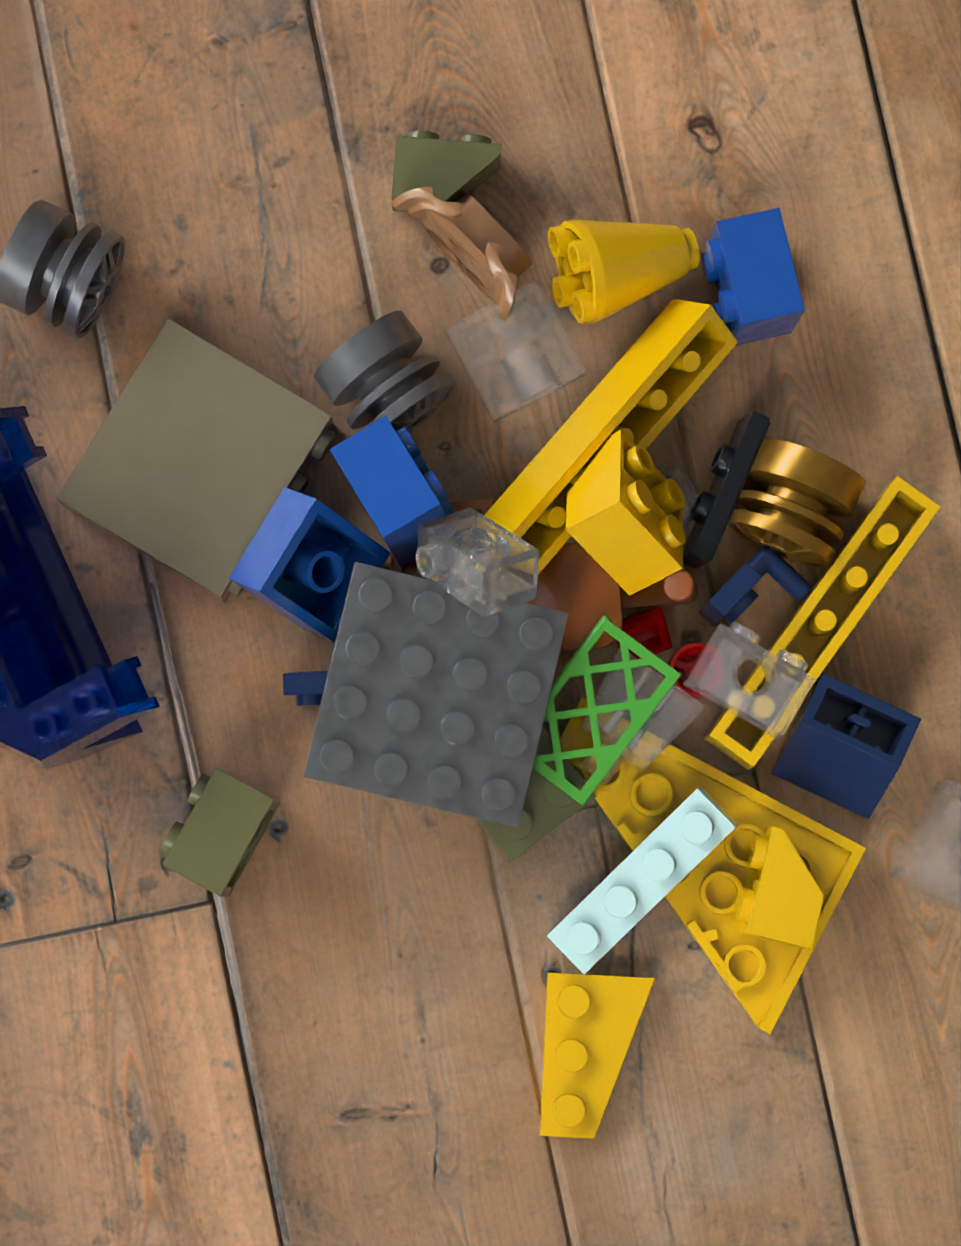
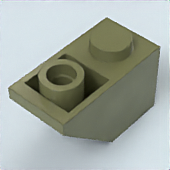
M422 130L411 131L408 133V137L397 136L392 202L402 193L420 187H432L435 196L440 200L455 202L465 192L470 194L500 169L502 144L491 143L492 140L489 137L482 135H463L460 137V141L439 139L440 136L437 133ZM392 205L393 211L408 212V211L396 210V209H394V207H393V205Z

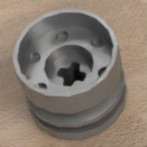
M40 199L35 201L25 211L5 247L0 261V303L29 316L34 314L46 301L44 319L46 323L55 328L64 322L66 333L79 339L85 336L93 327L111 299L118 282L125 254L126 241L123 236L113 231H109L101 237L102 230L100 226L93 222L85 224L74 237L76 219L73 213Z
M402 310L384 315L354 334L333 351L313 374L315 381L334 406L344 405L355 399L361 401L346 419L351 429H358L367 424L371 425L382 417L387 416L395 431L405 426L408 432H411L426 421L437 410L438 405L456 387V382L448 372H442L431 377L440 366V361L436 355H429L412 363L409 361L422 344V337Z

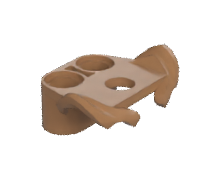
M432 187L415 188L396 197L392 202L394 209L408 211L411 216L421 219L428 234L438 247L488 298L494 300V303L499 306V318L507 321L514 306L517 278L532 265L531 259L517 241L474 197L466 192L455 202L440 200L435 196Z

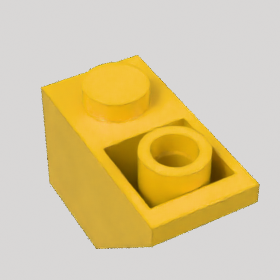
M773 826L768 827L764 837L755 836L749 858V867L756 868L757 870L752 890L744 888L742 891L736 920L744 922L742 933L812 949L824 894L784 829Z

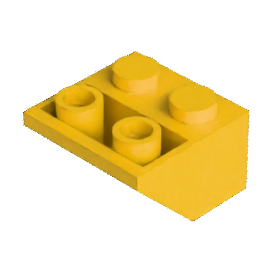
M619 430L610 436L568 491L566 531L630 596L683 569V544L686 542V535L683 529L685 497L676 481L671 478L666 479L654 466L648 451L642 445H635L622 430Z

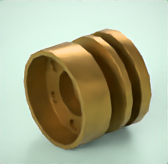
M764 439L749 475L759 485L767 489V492L742 490L738 502L747 510L734 509L727 525L735 533L751 541L757 548L770 547L786 561L829 568L836 552L825 542L839 543L843 538L844 532L825 516L828 514L850 517L853 514L866 481L850 467L820 452L788 441Z

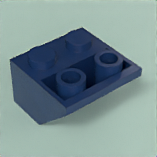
M822 673L808 691L771 775L869 819L900 768L921 718Z

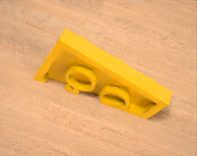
M547 972L540 1136L595 1138L655 980L654 977Z

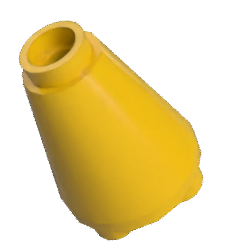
M571 219L564 221L559 226L550 227L548 230V244L552 255L556 259L558 276L552 279L554 300L559 308L568 306L570 312L580 324L589 325L597 323L683 278L688 274L689 270L696 269L699 265V246L696 236L690 228L680 229L676 225Z

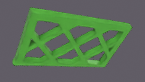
M603 615L552 683L543 722L549 721L554 753L535 756L533 769L584 806L680 678L681 674L614 625L608 616ZM604 632L620 642L621 662L590 665L589 652ZM629 650L641 659L630 660ZM652 666L665 676L649 699L636 700L632 668ZM624 670L628 702L596 706L592 674ZM584 676L588 707L556 712L555 698L571 677ZM630 710L631 724L616 744L602 746L597 714ZM589 716L594 748L562 752L558 720ZM595 756L597 769L581 790L566 780L563 760ZM555 761L556 771L545 763Z

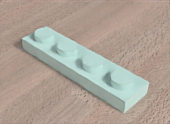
M699 786L570 912L547 937L585 974L732 832L738 824Z

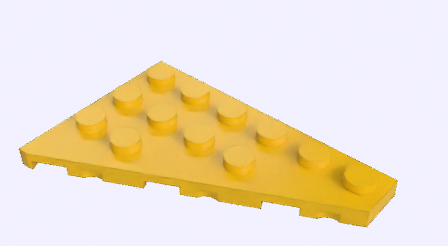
M582 697L576 709L588 707L587 700ZM611 712L597 714L602 746L615 745L631 723ZM589 716L570 718L560 737L562 752L594 748ZM641 729L596 788L594 794L597 797L594 799L632 852L699 786L738 824L665 896V899L757 1028L771 1034L866 848ZM595 756L568 759L585 782L589 780L597 769ZM773 826L784 829L824 894L812 949L742 933L744 922L736 920L742 891L744 888L752 890L757 870L756 868L749 867V858L755 836L764 837L768 827Z

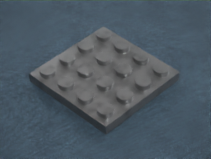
M354 562L303 777L519 827L569 613Z

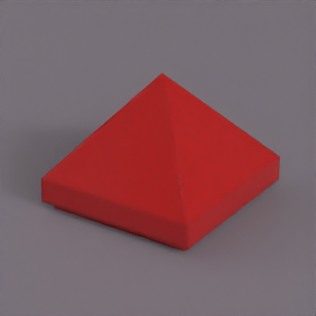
M661 607L633 613L623 619L622 631L656 655L673 648ZM615 640L622 661L620 642ZM629 650L630 660L641 659Z

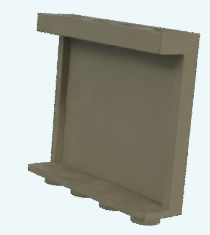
M168 318L56 499L67 509L81 517H86L213 593L219 600L226 602L231 593L239 596L244 590L231 581L229 576L283 488L285 487L303 494L309 482V479L303 476L313 458L322 461L336 438V434L330 431L334 425L332 415Z

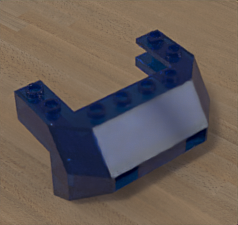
M26 407L0 408V748L45 769L87 758L143 732L137 719L157 709L160 705L156 696L149 698L137 672V669L142 666L138 656L124 659L112 665L25 471L26 468L47 456L43 446L35 445L24 421L29 416Z

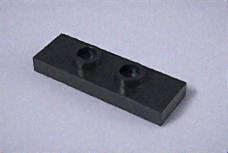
M753 410L738 421L729 444L723 443L717 450L709 472L715 474L708 492L703 490L699 494L690 512L689 519L695 521V524L683 550V563L697 568L713 560L771 423L769 422V417Z

